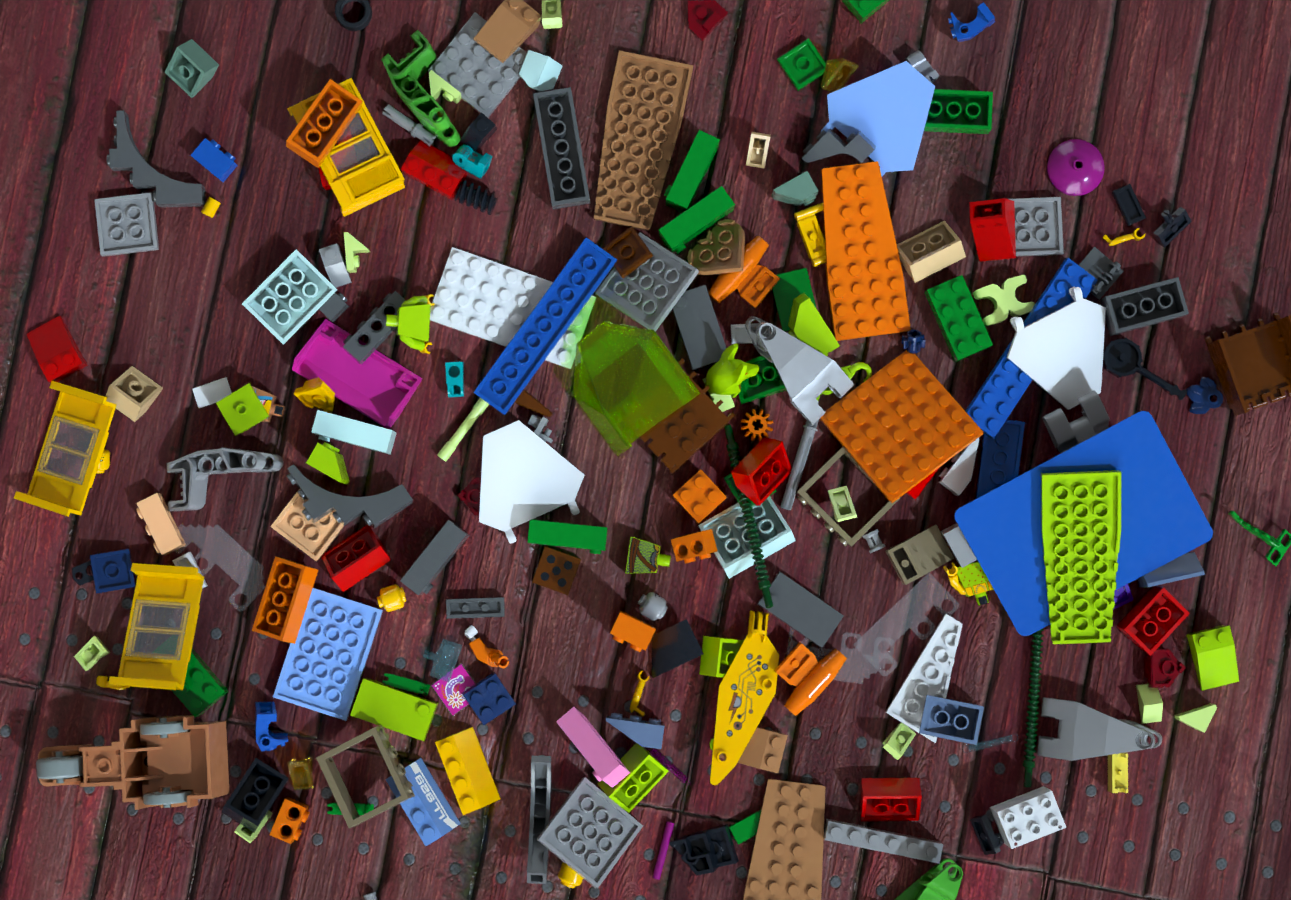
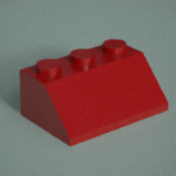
M421 140L409 153L401 167L403 174L451 200L456 196L460 185L468 174L466 170L453 162L452 156L431 145L428 146Z
M764 437L731 473L736 487L755 505L760 506L791 473L792 468L783 441Z
M368 525L321 556L331 578L343 592L391 560L385 547L371 526Z
M1156 585L1148 591L1116 627L1151 656L1190 613L1164 587Z
M861 778V821H919L922 799L920 778Z

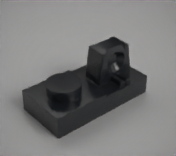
M987 815L971 818V824L984 855L1000 852V846L1004 844L1000 833L994 834Z

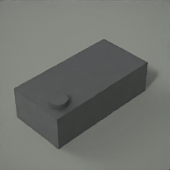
M1179 277L1105 296L1100 299L1101 306L1106 307L1105 321L1110 336L1189 314Z
M706 285L685 291L672 309L692 372L717 363L726 349Z
M448 520L400 581L418 596L423 595V593L427 595L434 586L431 583L470 535L453 521Z
M778 572L769 588L773 607L766 608L763 596L757 603L820 648H823L844 617V615L781 572Z

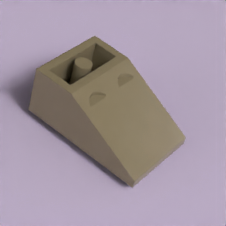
M936 524L885 551L903 585L913 582L954 559Z

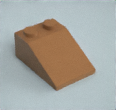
M504 0L477 33L474 40L500 62L504 63L539 27L542 15L523 0Z
M757 727L738 763L778 773L788 735ZM723 754L719 755V758L725 759Z

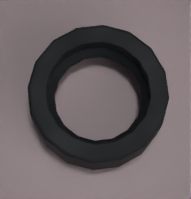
M338 0L335 5V15L343 28L349 31H359L370 23L372 9L368 0ZM351 1L361 3L365 10L363 18L356 23L346 21L342 14L344 6Z

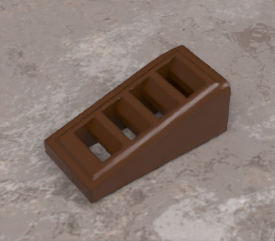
M525 390L521 392L515 401L516 404L548 418L553 416L549 409Z

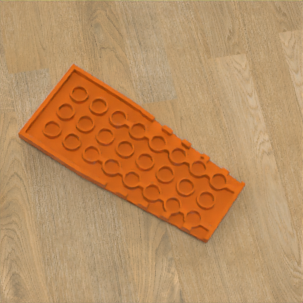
M876 161L823 168L821 170V186L823 192L826 278L835 339L841 341L911 330L903 271L879 163Z

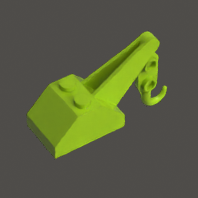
M804 293L793 300L788 323L791 330L788 333L828 356V352H832L840 346L810 298ZM864 362L840 367L850 380L859 369H865L867 372L864 382L872 376L871 367ZM827 387L821 394L830 395L833 392Z

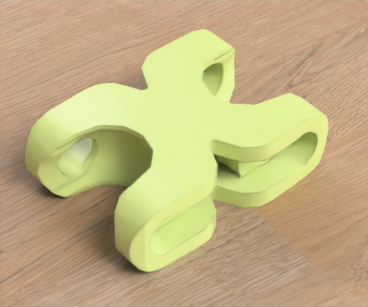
M1026 275L1007 279L1003 282L1001 288L998 285L991 284L973 292L975 299L987 298L994 304L993 313L982 320L986 327L1003 322L1008 317V313L1013 317H1019L1031 312L1035 306L1034 302L1021 303L1015 297L1016 288L1027 282Z

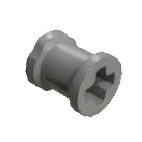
M878 529L862 536L868 543L870 553L886 547L881 542Z

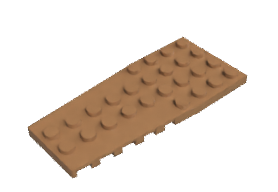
M619 50L607 106L594 220L627 227L633 226V228L650 231L682 124L693 65Z
M767 779L743 900H821L825 813L824 785Z

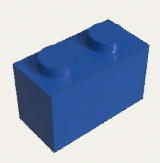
M205 138L191 156L224 183L238 166L234 162L236 158L227 151L224 154L219 150L221 146L213 139L208 141Z

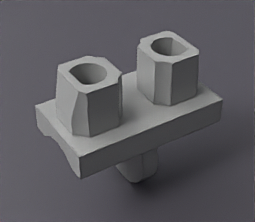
M532 415L528 424L536 428L534 433L544 442L552 443L553 440L549 438L552 430L547 428L545 433L542 434L549 420L545 417L541 418Z

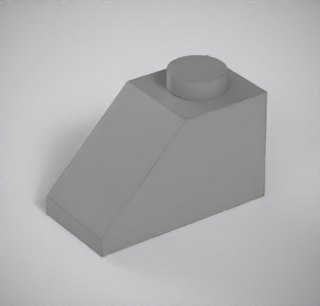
M334 244L319 249L331 284L337 288L352 283L340 246Z

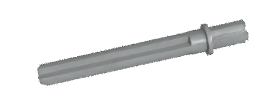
M808 421L806 425H803L804 431L781 503V508L792 509L815 431H818L816 429L818 421L814 425Z

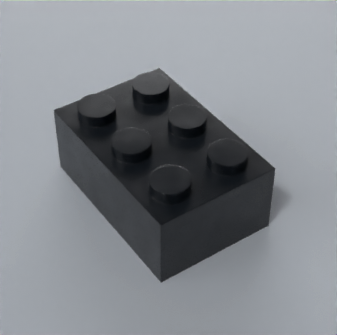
M255 758L224 805L222 813L255 833L289 778Z

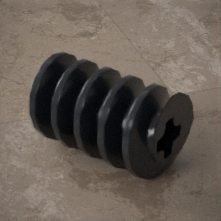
M464 180L460 185L455 197V201L459 198L460 204L466 201L467 207H470L472 204L475 210L480 207L482 213L488 209V215L492 214L498 197H495V191L488 195V188L481 192V186L479 185L475 190L473 182L468 187L467 180Z

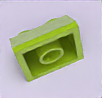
M703 636L702 651L704 654L701 655L699 674L724 678L744 640Z

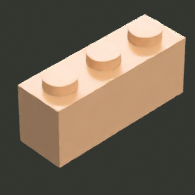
M155 493L136 503L138 506L136 509L141 519L144 518L147 524L145 526L146 532L149 536L153 537L155 541L153 546L157 553L167 555L186 545L170 511H168V506L162 494Z

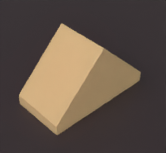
M751 132L746 166L765 168L770 141L769 134Z

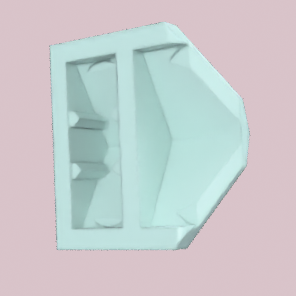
M528 50L518 74L532 89L539 92L552 90L562 65L549 56Z

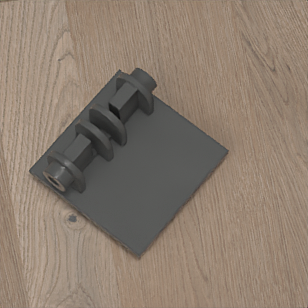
M1096 247L1079 264L1081 268L1097 279L1096 284L1092 285L1093 288L1090 293L1098 300L1101 299L1123 273L1118 262H1112Z

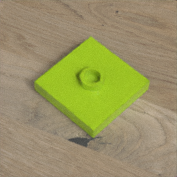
M250 383L216 402L235 436L240 435L270 417Z

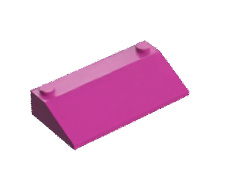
M325 319L294 358L292 370L307 380L319 377L331 388L336 398L386 429H390L416 391L422 378L377 350L362 365L359 364L343 348L345 345L343 342L351 334ZM359 340V344L366 345V343Z

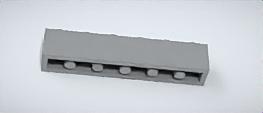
M826 819L824 840L940 864L943 844L940 841Z

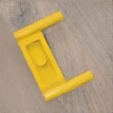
M823 203L794 213V217L797 220L796 224L813 267L826 263L825 240L815 213L823 211Z

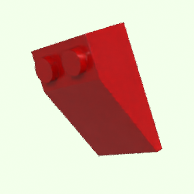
M61 316L27 333L38 364L48 382H59L88 366Z

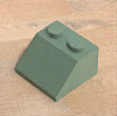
M191 39L176 48L165 73L193 98L213 78L219 64Z
M808 171L775 188L772 198L798 207L804 204L806 207L815 201L818 189Z

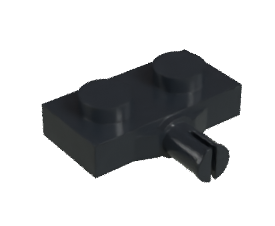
M1179 207L1172 215L1168 210L1163 211L1161 214L1165 222L1154 232V235L1159 244L1164 248L1192 222L1188 213L1182 207Z

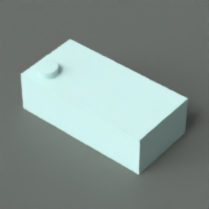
M317 410L311 431L319 435L318 439L330 442L331 438L390 455L397 434L390 429Z

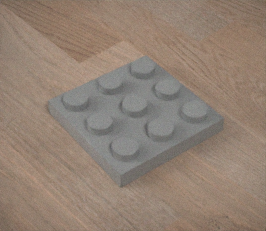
M152 192L94 199L100 255L102 257L159 250Z
M1061 197L1009 199L1014 201L1016 257L1063 255Z

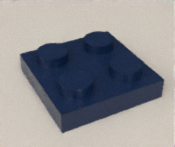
M129 549L90 555L96 594L135 587Z
M495 672L462 693L483 725L516 705L514 699Z

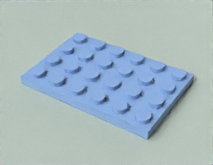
M313 588L295 644L290 643L273 697L347 721L383 610Z

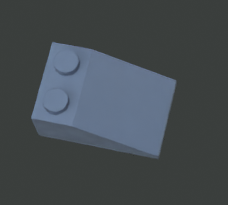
M926 695L919 733L977 745L984 707Z

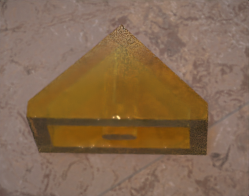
M844 58L827 60L821 84L822 89L830 92L841 89L859 67L858 64Z
M312 758L289 761L288 768L294 790L314 788Z

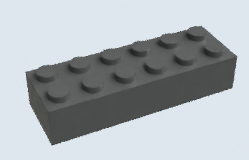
M571 87L533 93L553 210L590 204Z

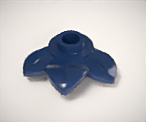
M1202 377L1200 385H1192L1186 389L1187 396L1194 401L1189 409L1193 414H1205L1210 408H1218L1223 403L1222 393L1216 390L1215 382L1209 378ZM1212 395L1217 396V401L1211 402L1210 397Z

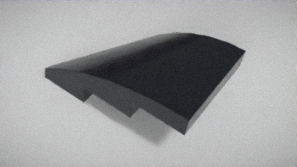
M687 619L653 635V678L704 654Z
M728 824L692 833L669 842L670 846L680 853L682 860L690 866V869L696 876L715 872L718 867L736 864L739 861Z

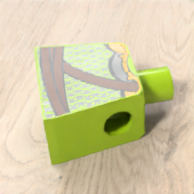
M630 537L625 573H657L658 565L669 567L671 555L659 554V545Z

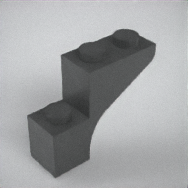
M831 129L827 132L823 130L816 137L818 141L814 145L810 143L803 150L805 154L802 159L809 163L844 153L855 157L862 163L875 150L876 146L861 131L857 134L853 132L846 139L848 142L846 144Z

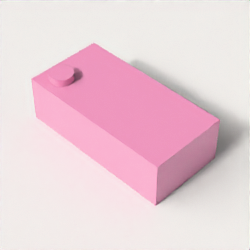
M575 707L571 708L556 721L595 770L592 773L599 782L603 780L613 788L630 773L589 720Z

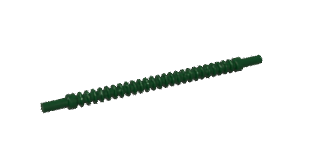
M726 425L724 427L728 442L726 447L727 451L730 452L728 456L731 457L729 459L732 462L731 466L735 468L741 462L739 461L741 457L738 456L740 452L737 451L739 447L738 443L735 442L732 426ZM737 489V492H739L738 497L741 498L739 502L742 503L740 507L743 508L741 512L744 513V523H747L745 525V528L748 529L746 533L749 534L747 538L750 539V549H753L751 551V554L754 555L752 559L755 560L753 564L756 565V575H759L757 578L760 581L758 583L759 589L762 590L766 608L773 607L769 589L771 583L767 580L769 578L766 575L768 571L765 570L766 565L763 564L765 560L762 559L764 555L761 554L763 550L760 549V539L757 538L759 536L756 533L758 529L755 528L757 524L754 523V513L751 512L753 510L750 507L752 503L749 502L750 499L744 493Z
M1044 629L1033 633L1034 639L1031 640L1034 644L1031 645L1033 647V650H1031L1033 655L1030 657L1033 660L1030 661L1032 672H1029L1031 683L1028 684L1031 688L1028 689L1030 691V694H1028L1030 700H1027L1029 702V705H1027L1029 716L1026 717L1028 719V722H1026L1028 727L1025 728L1028 732L1025 733L1027 735V738H1025L1027 744H1024L1026 746L1024 750L1026 752V755H1024L1026 759L1023 760V767H1025L1024 787H1032L1033 768H1035L1033 758H1036L1034 756V753H1036L1034 747L1036 745L1034 742L1037 741L1035 739V736H1037L1035 731L1038 730L1035 726L1038 725L1036 714L1039 713L1037 712V708H1039L1037 706V703H1039L1037 698L1040 697L1038 695V692H1040L1038 686L1041 685L1038 682L1041 681L1039 670L1042 669L1040 667V664H1042L1040 662V659H1042L1040 654L1043 653L1041 651V648H1043L1041 642L1044 641L1041 638L1044 636L1042 634Z

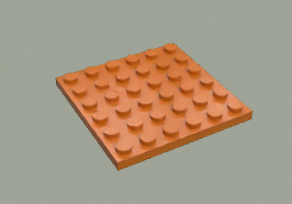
M907 350L827 409L820 418L891 503L895 502L983 435L980 427L915 353H909Z

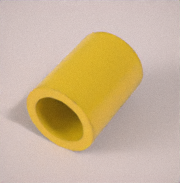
M208 197L201 212L213 218L221 203Z

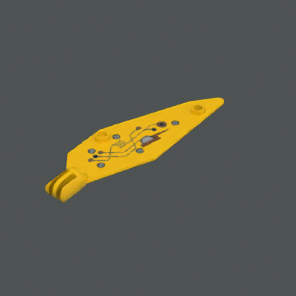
M750 611L748 634L719 685L710 783L712 785H718L736 766L776 694L777 673L774 670L778 667L779 653L767 637L769 613L766 612L763 615L762 612L757 611L755 616V611ZM720 754H723L725 757L723 761L719 759Z

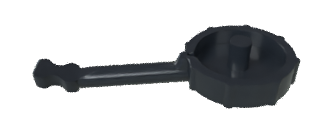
M1127 338L1111 341L1105 348L1103 364L1105 370L1112 375L1120 378L1138 372L1167 390L1169 395H1176L1178 400L1184 399L1187 394L1186 390H1180L1177 385H1171L1141 366L1143 359L1140 346Z

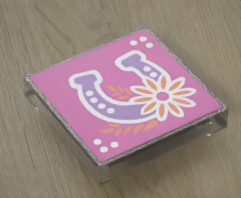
M461 663L430 686L453 717L469 705L462 693L475 685L476 681L463 663Z

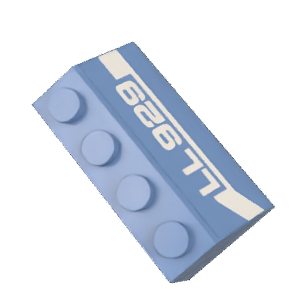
M419 758L405 767V776L412 783L413 786L411 788L415 796L400 803L424 845L428 846L461 823L422 758ZM391 775L386 781L397 798L401 795Z

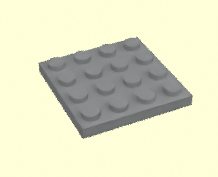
M475 12L430 67L428 73L430 70L435 72L461 93V99L489 118L521 78L518 73L527 52L518 47L504 63L500 62L474 40V37L487 22Z
M639 232V236L654 256L625 278H622L614 267L595 294L652 333H655L699 271Z
M583 777L537 840L594 888H598L643 825L586 777Z

